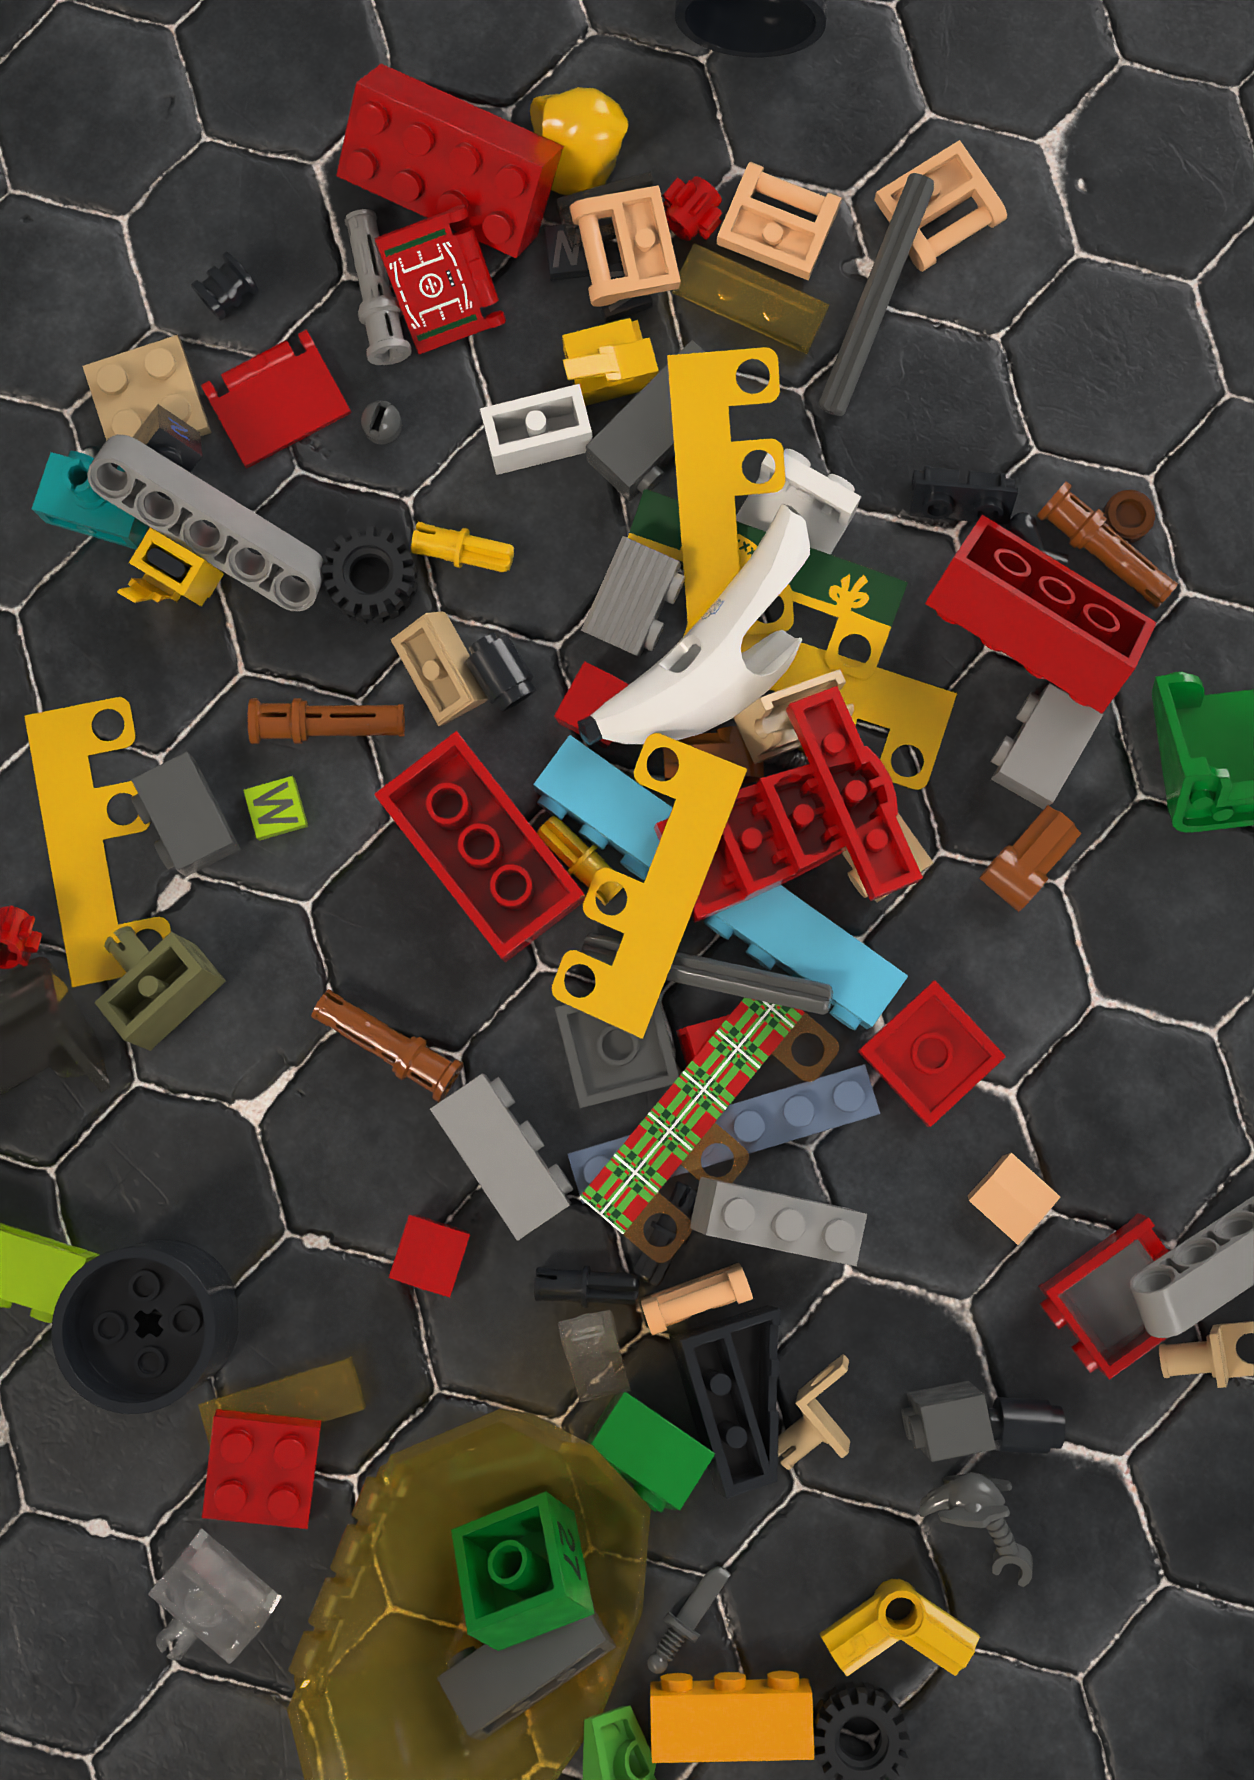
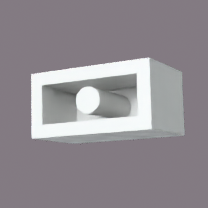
M580 384L480 408L496 475L586 453V445L592 440V430Z

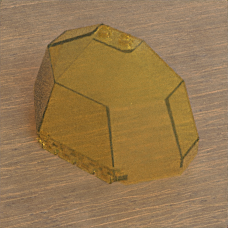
M501 1408L390 1455L387 1464L380 1466L376 1477H366L351 1514L358 1519L357 1524H347L330 1565V1569L336 1572V1576L325 1578L308 1619V1623L314 1626V1630L303 1632L288 1668V1671L295 1675L294 1683L296 1689L287 1712L304 1780L558 1779L584 1741V1719L604 1712L643 1612L651 1508L593 1445L532 1413ZM546 1491L575 1512L593 1607L616 1647L488 1738L480 1741L468 1736L437 1680L438 1676L449 1669L447 1662L454 1655L468 1647L474 1646L477 1650L484 1645L481 1641L467 1634L451 1529Z

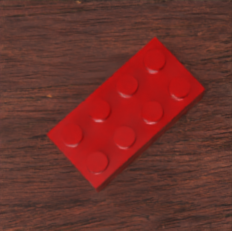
M381 63L356 82L336 176L427 218L448 211L455 206L465 205L469 216L461 221L450 223V228L459 231L466 227H473L479 242L517 258L538 236L564 146Z
M981 515L925 602L926 605L936 610V613L946 622L960 625L979 637L981 642L991 650L1005 653L1021 663L1031 675L1050 681L1066 691L1076 703L1091 707L1103 714L1135 670L1157 623L984 515Z
M457 731L374 794L505 963L584 902L585 894Z

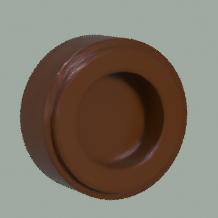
M1123 490L1116 493L1103 508L1105 513L1103 516L1107 518L1105 523L1128 543H1134L1142 539L1152 528L1155 521L1153 503L1145 494L1136 490Z

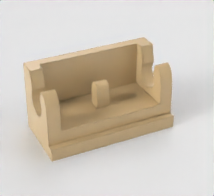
M840 669L760 697L733 718L754 764L802 747L786 712V708L792 702L834 686H838L839 690H841L846 681ZM848 704L846 706L848 708L850 715L852 716L854 712V705Z

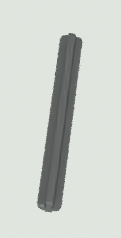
M911 173L907 178L823 390L819 406L820 409L829 414L843 416L847 410L934 191V181L922 174Z
M589 933L584 939L582 953L612 966L622 939ZM678 951L666 978L668 981L822 1015L828 1013L833 999V990L829 984Z

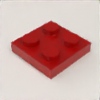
M936 980L927 985L857 1050L927 1127L935 1124L1006 1057Z
M216 1409L213 1417L202 1518L308 1529L322 1420Z

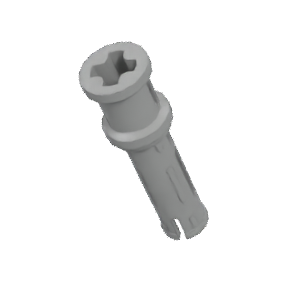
M369 209L356 210L347 214L344 221L348 229L354 265L363 300L359 306L358 317L359 321L365 325L369 341V347L366 349L367 360L375 365L395 364L407 359L411 355L410 343L404 340L400 317L403 313L397 298L392 296L388 274L374 239L379 237L376 213Z

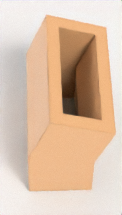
M1012 1153L1003 1155L988 1174L968 1194L969 1201L1017 1245L1038 1225L1060 1198L1053 1189Z

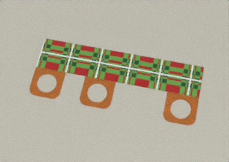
M744 997L579 1198L652 1260L658 1263L667 1262L691 1234V1221L658 1191L680 1164L699 1181L701 1177L733 1183L748 1164L749 1154L739 1142L715 1123L771 1054L801 1080L812 1082L822 1074L839 1051L837 1040L803 1010ZM803 1033L815 1034L824 1045L823 1057L814 1066H802L792 1056V1044ZM714 1143L726 1145L734 1156V1164L731 1171L722 1177L708 1175L701 1165L703 1151ZM656 1213L668 1214L677 1225L675 1239L665 1247H655L649 1244L644 1236L643 1229L646 1220Z

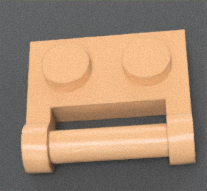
M960 140L878 190L874 199L890 223L907 178L911 173L922 174L934 181V191L909 251L913 264L922 272L936 264V257L987 225L994 228L1007 219V212L1002 201ZM972 197L978 205L977 209L929 239L925 238L920 228L968 198Z
M749 162L718 233L717 245L809 280L829 230L838 213L842 197L829 192L825 197L764 173L763 166ZM758 192L817 216L815 223L755 200L752 197Z
M659 185L586 198L571 204L573 224L579 225L592 285L588 288L592 306H607L622 299L679 289L681 280ZM612 217L625 277L611 279L598 220L601 218Z
M739 1263L642 1297L641 1305L653 1336L667 1331L666 1326L681 1322L692 1315L709 1309L719 1308L735 1301L739 1305L752 1300L753 1296L743 1268Z

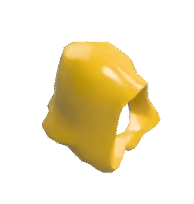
M577 87L561 94L535 97L530 106L534 133L564 146L551 190L576 198H586L594 194L605 185L615 168L623 137L629 125L623 110L612 98L596 88Z

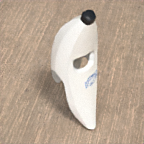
M781 504L769 529L750 559L689 632L649 670L605 702L590 716L578 721L580 736L587 744L591 745L600 739L622 744H644L646 738L654 733H660L675 740L702 734L738 715L764 695L781 678L793 662L802 638H794L781 629L763 638L743 653H741V644L749 628L789 584L810 555L806 520L792 506Z

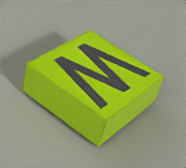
M293 776L243 790L255 835L259 841L308 827L297 783Z

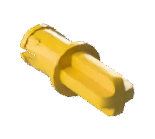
M418 521L412 536L411 552L413 554L454 562V567L461 568L463 564H468L494 571L507 572L513 562L514 547L511 544L472 536L467 528H462L461 531L448 530Z
M550 817L538 829L537 834L543 842L570 868L567 871L568 874L571 875L573 873L588 888L597 870L600 868L612 869L595 851L598 848L595 844L589 848L557 817ZM606 882L600 886L596 897L605 906L623 886L616 882Z

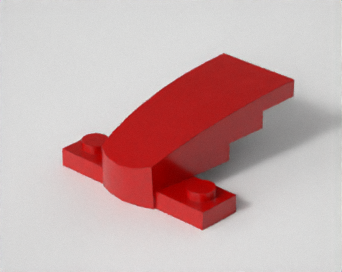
M838 686L792 702L786 708V712L809 764L760 778L757 784L739 790L691 913L694 923L792 880L846 850L850 854L870 901L918 883L923 879L896 818L898 815L897 796L891 776L876 754L868 746H864ZM668 819L657 822L654 826L659 841Z

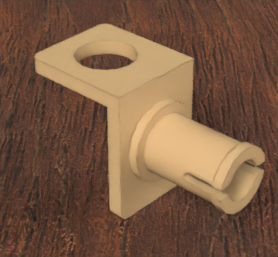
M1254 1321L1213 1325L1210 1334L1206 1337L1207 1341L1169 1345L1159 1344L1163 1377L1170 1378V1376L1212 1373V1377L1217 1380L1218 1388L1227 1387L1228 1380L1231 1377L1254 1376V1363H1247L1242 1360L1236 1351L1238 1339L1244 1334L1254 1333Z
M844 1354L798 1390L795 1404L800 1408L803 1416L778 1436V1457L782 1454L783 1459L780 1463L788 1470L793 1468L795 1463L821 1442L829 1443L841 1458L849 1453V1438L816 1400L819 1394L848 1371L849 1359Z

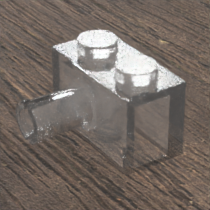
M201 1528L172 1561L148 1593L151 1598L174 1616V1619L166 1628L157 1635L156 1645L161 1653H163L174 1639H178L175 1647L166 1656L171 1660L177 1661L186 1655L189 1648L199 1638L228 1664H231L263 1628L281 1596Z

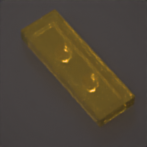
M695 243L679 273L681 280L679 289L673 290V294L805 354H808L830 305Z
M352 1357L198 1404L209 1446L216 1409L314 1419L325 1422L366 1408Z

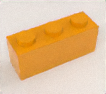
M774 1671L767 1674V1679L746 1680V1675L743 1673L722 1672L715 1674L714 1680L693 1681V1677L690 1674L669 1673L662 1675L661 1681L650 1682L652 1763L814 1760L812 1690L808 1678L799 1679V1674L796 1672Z

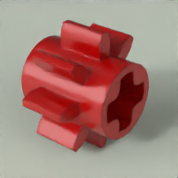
M694 176L686 184L677 177L662 195L665 199L663 206L666 209L665 215L668 228L683 240L690 241L697 233L707 240L722 222L719 218L722 215V211L718 209V206L722 203V198L718 191L701 177Z
M11 905L0 908V969L14 968L18 964L24 967L27 966L31 953L38 952L42 939V933L32 931L35 917L30 916L23 909Z

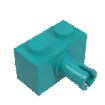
M70 451L68 457L50 452L32 510L45 523L137 550L147 532L148 525L93 491L88 482L87 473L94 458L77 451ZM119 465L117 466V470L125 472L123 468Z

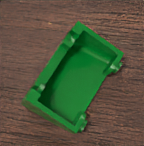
M1173 672L1168 675L1155 676L1152 688V701L1167 807L1172 826L1181 832H1202L1254 826V689L1205 695L1202 680L1196 675L1185 672Z

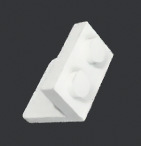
M785 449V484L783 488L775 493L748 495L736 515V521L767 532L781 504L792 506L806 520L810 547L831 555L854 517L861 496L854 493V486L844 478L835 474H829L826 477L810 468V461L802 454L792 449ZM767 453L761 464L760 475L756 484L767 482L775 472V461L769 453Z

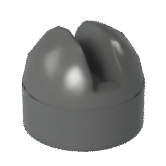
M376 400L368 404L363 410L361 425L369 440L377 444H388L398 438L402 431V419L398 409L393 404L387 401ZM385 411L379 431L372 429L378 412Z

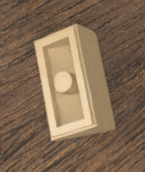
M445 612L425 613L391 639L438 726L447 724L488 700L465 663L470 655Z

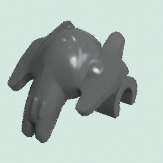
M973 1472L945 1476L942 1478L944 1485L932 1489L921 1499L918 1511L920 1517L939 1511V1519L942 1522L964 1527L986 1528L996 1546V1550L993 1553L992 1573L999 1575L1004 1565L1013 1563L1020 1567L1018 1571V1585L1024 1587L1029 1584L1032 1579L1033 1557L1026 1547L1016 1543L1011 1529L1004 1517L1010 1515V1511L1004 1505L1006 1501L1001 1491L1012 1489L1010 1481L992 1478L988 1474Z

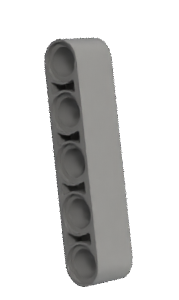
M117 434L110 437L103 444L89 466L87 473L90 486L100 497L282 608L290 611H303L314 604L324 579L322 564H326L322 556L314 549L133 437ZM111 463L119 465L125 472L117 470ZM157 492L166 494L171 500L162 498ZM203 520L212 522L217 528L208 526ZM247 548L255 549L262 555L254 554ZM292 576H298L304 579L306 582H300Z
M1254 1196L1132 1277L1130 1288L1146 1331L1151 1336L1157 1338L1176 1336L1254 1285Z

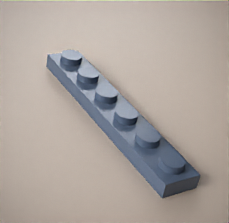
M865 1064L730 1104L671 1177L880 1114ZM630 1135L568 1153L579 1195L585 1191Z

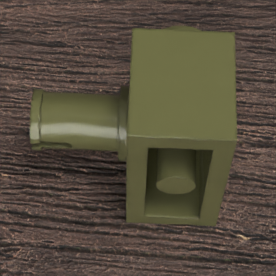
M125 926L114 932L121 942L117 944L109 936L104 947L114 956L127 973L94 1003L124 1041L151 1051L221 987L226 980L199 947L185 938L171 932L149 952L136 936L132 927Z

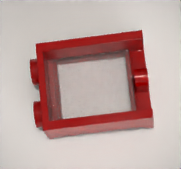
M1137 1213L1127 1224L1044 1284L1041 1283L1039 1285V1288L1047 1297L1039 1303L1044 1312L1058 1330L1067 1325L1078 1340L1077 1343L1071 1346L1076 1356L1090 1373L1098 1368L1109 1380L1167 1339L1153 1337L1146 1331L1130 1288V1281L1135 1274L1171 1251L1163 1245L1152 1230L1155 1225L1150 1218L1140 1213Z

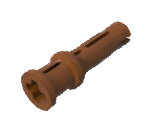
M1065 481L1036 517L1041 521L1048 519L1070 538L1069 545L1074 549L1077 547L1079 550L1084 547L1157 609L1174 591L1178 583L1159 570L1143 554L1115 533L1105 523L1107 520L1103 516L1105 513L1100 509L1093 511L1071 492L1072 485Z
M250 698L248 703L249 741L251 744H259L261 739H292L294 744H303V741H308L309 736L404 737V704L308 706L307 700L303 701L302 698H293L291 703H260L258 698Z
M330 989L325 992V995L321 996L312 1012L311 1017L329 1026L342 1036L393 1066L392 1072L395 1073L397 1078L401 1080L409 1078L432 1092V1099L438 1103L449 1093L463 1068L464 1063L458 1059L451 1062L426 1047L427 1042L422 1037L413 1036L408 1038L398 1033L387 1024L344 1000V998Z

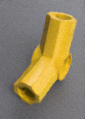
M890 1579L883 1582L875 1590L874 1596L820 1633L830 1654L846 1676H849L899 1640L904 1641L956 1676L970 1661L980 1638L977 1632L917 1593L910 1583L901 1579ZM896 1598H906L912 1601L910 1613L901 1620H892L886 1616L888 1604Z

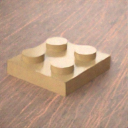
M178 335L82 366L106 441L117 434L133 437L157 404L199 431L200 436L212 433L182 341Z

